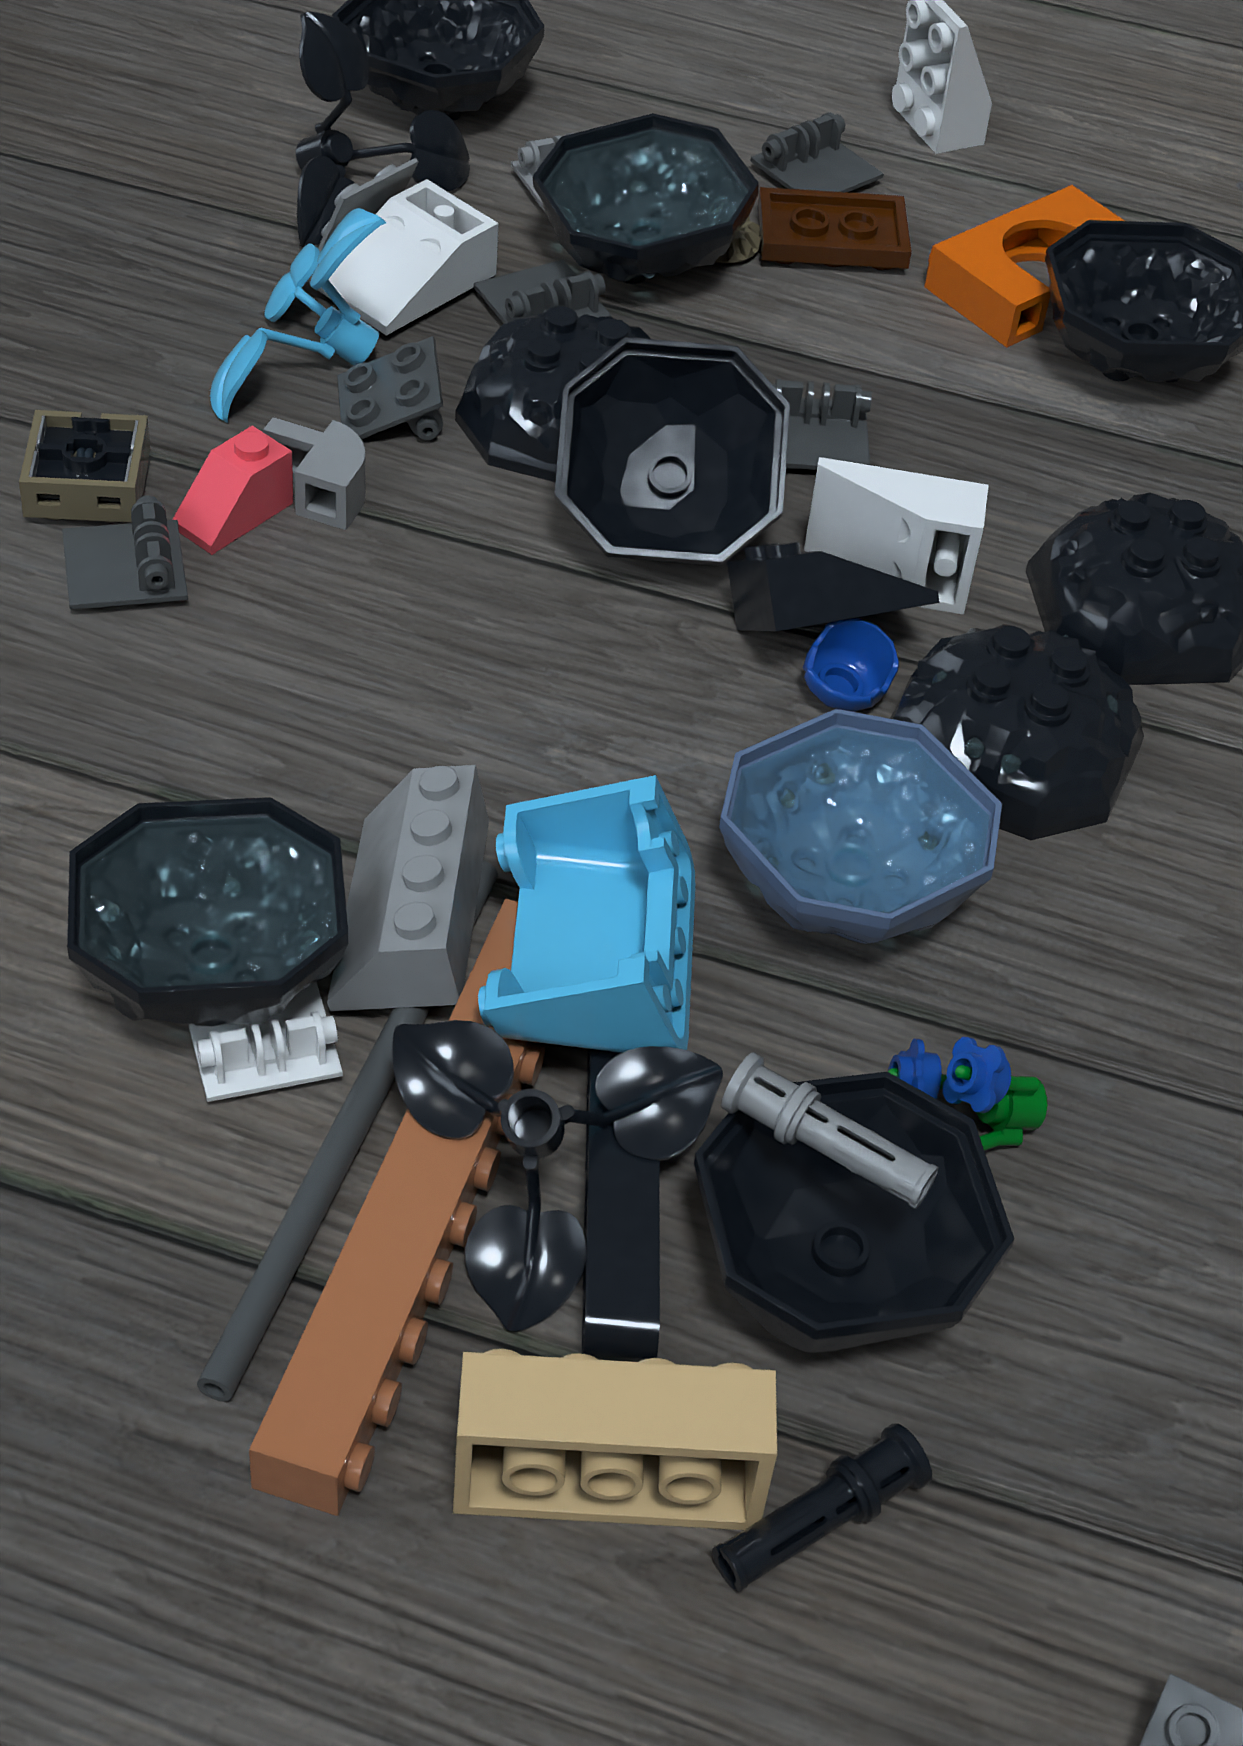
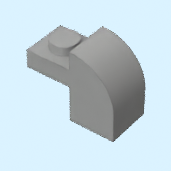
M272 417L263 429V432L292 451L293 482H295V515L347 530L361 511L365 502V447L362 439L351 428L335 420H332L324 432H320Z

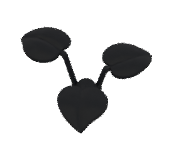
M305 12L301 14L302 33L299 46V60L305 83L310 91L319 99L326 102L338 100L340 102L323 122L315 125L317 134L302 139L296 148V160L302 170L297 195V224L300 246L304 247L309 243L313 245L320 244L323 238L321 231L330 221L336 208L334 204L336 197L347 186L355 183L345 178V167L349 161L397 153H412L411 160L416 158L419 161L412 175L413 180L417 184L428 179L447 192L463 185L470 173V157L459 128L445 113L428 110L417 115L410 125V139L412 143L353 150L352 142L347 135L337 130H331V126L351 104L352 96L350 92L362 90L367 86L369 81L368 58L357 35L341 21L318 12Z
M452 1020L430 1024H401L395 1027L393 1033L392 1057L396 1082L407 1108L423 1128L443 1138H468L480 1128L486 1111L496 1117H501V1126L511 1147L524 1157L523 1165L525 1167L528 1196L527 1211L514 1205H502L490 1210L473 1226L465 1249L466 1266L475 1289L495 1312L504 1327L511 1332L527 1330L540 1324L558 1311L578 1286L586 1265L587 1245L579 1221L566 1211L552 1210L541 1213L539 1159L551 1155L559 1148L564 1138V1125L571 1122L603 1127L614 1123L615 1137L625 1151L644 1159L667 1160L685 1152L696 1142L705 1128L714 1099L723 1079L721 1066L700 1054L672 1047H639L616 1055L598 1073L595 1089L600 1102L608 1110L606 1112L596 1113L576 1110L571 1105H564L558 1108L551 1096L537 1089L521 1090L512 1095L508 1100L503 1099L497 1102L496 1100L502 1097L513 1083L514 1062L509 1046L493 1029L473 1021Z

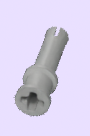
M750 1053L742 1061L725 1090L721 1103L722 1109L731 1114L738 1110L773 1129L774 1139L783 1144H795L799 1140L845 1166L853 1173L859 1174L906 1201L912 1208H918L937 1176L938 1166L923 1161L881 1137L876 1132L863 1127L821 1103V1094L817 1092L815 1086L808 1082L798 1086L764 1066V1057L757 1053Z

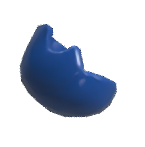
M859 618L833 621L826 624L810 647L803 665L805 671L804 679L810 691L826 706L856 712L871 708L882 699L898 671L899 660L894 641L879 626Z

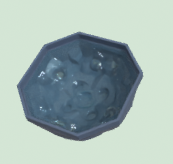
M834 709L735 753L719 829L724 837L725 846L739 869L752 884L760 888L767 904L793 929L823 934H836L852 941L867 944L883 941L910 931H921L933 927L956 910L982 885L991 880L1002 803L923 725Z

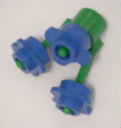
M914 1038L907 1051H900L890 1061L888 1068L890 1074L937 1099L939 1090L943 1089L944 1098L948 1103L959 1104L962 1101L970 1103L972 1110L977 1113L978 1118L983 1123H988L994 1129V1132L979 1136L984 1151L998 1146H1020L1023 1142V1131L1036 1130L1045 1120L1047 1094L1042 1082L1033 1076H1012L1010 1064L1003 1049L999 1046L989 1045L987 1048H982L977 1045L976 1040L973 1038H960L953 1047V1058L949 1062L947 1075L942 1074L941 1060L938 1054L925 1052L924 1042L921 1039Z

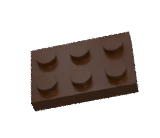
M760 187L758 215L761 237V260L775 261L781 264H791L794 262L819 263L830 267L842 265L868 266L879 270L891 268L909 269L912 252L904 196Z

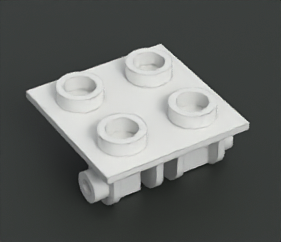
M317 982L296 994L282 1013L270 1016L264 1024H224L213 1027L188 1024L207 1102L343 1076L334 1044L338 1042L335 1020L333 1016L326 1017Z

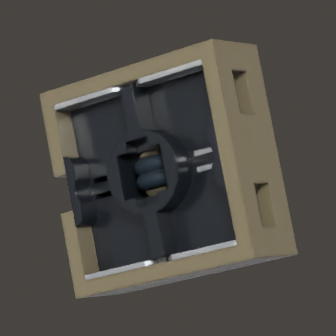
M35 410L19 479L23 517L48 518L52 520H92L110 523L132 522L131 509L136 501L143 496L150 456L148 416L101 413L100 418H82V412Z

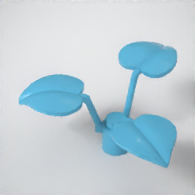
M361 208L353 209L333 231L321 252L316 246L309 243L298 253L290 266V272L283 275L273 289L264 314L266 319L275 322L286 312L294 298L297 297L320 316L314 330L320 336V343L265 328H259L251 337L245 335L223 361L212 382L210 402L218 418L228 423V414L233 398L260 358L266 342L269 340L318 352L328 360L336 353L353 366L363 363L368 358L378 341L379 332L360 319L361 314L348 305L328 279L343 260L368 235L381 225L386 224L384 219ZM311 275L310 286L316 291L322 287L339 310L333 306L326 309L303 290V285Z

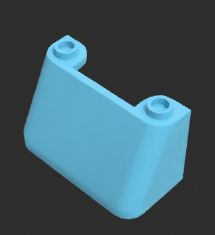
M654 775L506 805L503 833L498 834L496 837V853L501 868L504 872L512 873L520 889L511 971L506 968L492 970L488 974L486 986H482L479 989L478 1005L484 1024L487 1027H493L502 1038L620 1053L639 1047L650 1046L687 1050L696 886L695 870L688 842L657 776Z

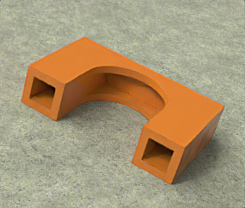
M1070 185L933 245L928 260L929 265L924 287L1008 348L1042 332L1050 300L1049 287L1015 263L1024 261L1045 262L1047 248L1087 220H1125L1075 186Z

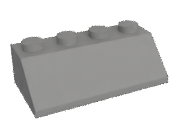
M476 765L435 766L432 768L412 769L364 819L346 907L348 946L342 959L333 970L327 1000L330 1011L456 1005L464 988L489 826V818Z

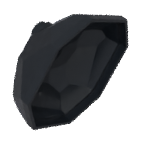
M624 337L564 385L555 500L607 557L722 566L782 517L790 403L738 346Z
M889 1072L793 1083L798 1086L804 1082L810 1083L821 1094V1103L863 1127L876 1132L881 1137L923 1161L939 1167L929 1192L916 1209L909 1206V1203L859 1174L853 1173L845 1166L799 1140L795 1144H783L774 1139L773 1129L740 1110L733 1114L728 1113L697 1150L694 1158V1167L726 1290L770 1334L794 1348L809 1353L835 1351L952 1328L963 1319L1012 1248L1015 1239L974 1120Z

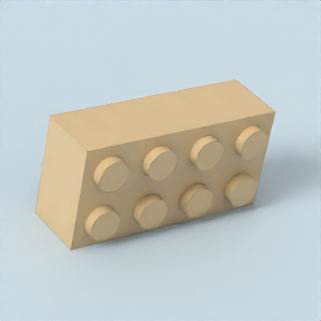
M493 1349L484 1353L463 1352L453 1514L745 1530L762 1519L777 1457L776 1370L752 1369L740 1363H725L716 1367L676 1365L669 1360L661 1358L626 1362L598 1360L587 1354H569L561 1358L525 1356L507 1349Z

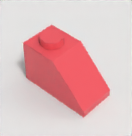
M253 425L212 449L172 519L178 521L179 533L213 555L292 505V451Z

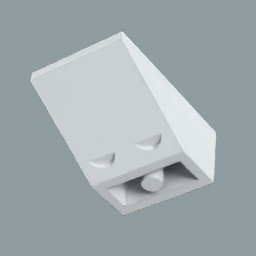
M910 0L906 7L907 23L904 41L899 48L900 64L897 82L892 90L893 106L935 154L984 145L992 102L968 26L943 0Z
M426 179L391 197L381 207L376 215L384 219L386 224L381 225L368 235L343 260L328 280L348 305L361 314L360 319L383 334L388 335L474 287V283L487 280L496 275L498 223ZM322 287L318 289L319 292L330 298Z
M819 457L804 551H823L938 591L940 603L919 607L964 615L984 529L988 485Z

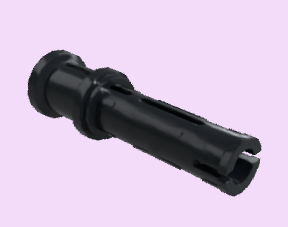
M898 1423L891 1424L882 1431L879 1442L855 1457L851 1458L848 1455H841L833 1460L826 1472L827 1479L787 1504L777 1508L771 1514L723 1544L719 1543L712 1549L713 1559L727 1584L733 1590L737 1589V1592H741L750 1583L794 1555L804 1551L807 1547L849 1520L870 1522L879 1516L881 1505L908 1487L921 1489L928 1485L932 1480V1469L929 1459L916 1437L904 1426Z

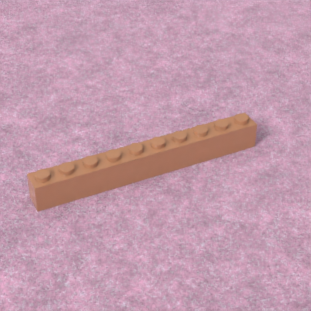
M505 898L448 1021H473L485 1025L478 1005L479 989L482 986H486L488 974L492 970L506 968L511 971L518 908L517 901ZM503 1038L509 1046L514 1062V1078L510 1089L497 1099V1102L503 1099L508 1100L512 1095L521 1091L524 1083L532 1086L536 1083L544 1060L545 1046H542L539 1042ZM407 1109L251 1444L249 1456L252 1489L335 1516L339 1515L350 1489L358 1492L362 1490L374 1459L375 1447L369 1445L377 1424L385 1427L390 1425L399 1403L402 1383L396 1380L404 1362L412 1365L417 1362L428 1329V1322L424 1321L423 1317L430 1302L440 1305L446 1295L453 1271V1263L449 1262L448 1259L454 1245L465 1247L467 1244L468 1236L477 1216V1206L472 1203L478 1189L489 1191L495 1180L501 1157V1151L496 1150L501 1136H506L501 1126V1117H496L486 1111L480 1128L473 1135L464 1139H448L437 1136L423 1128L413 1117L409 1109Z

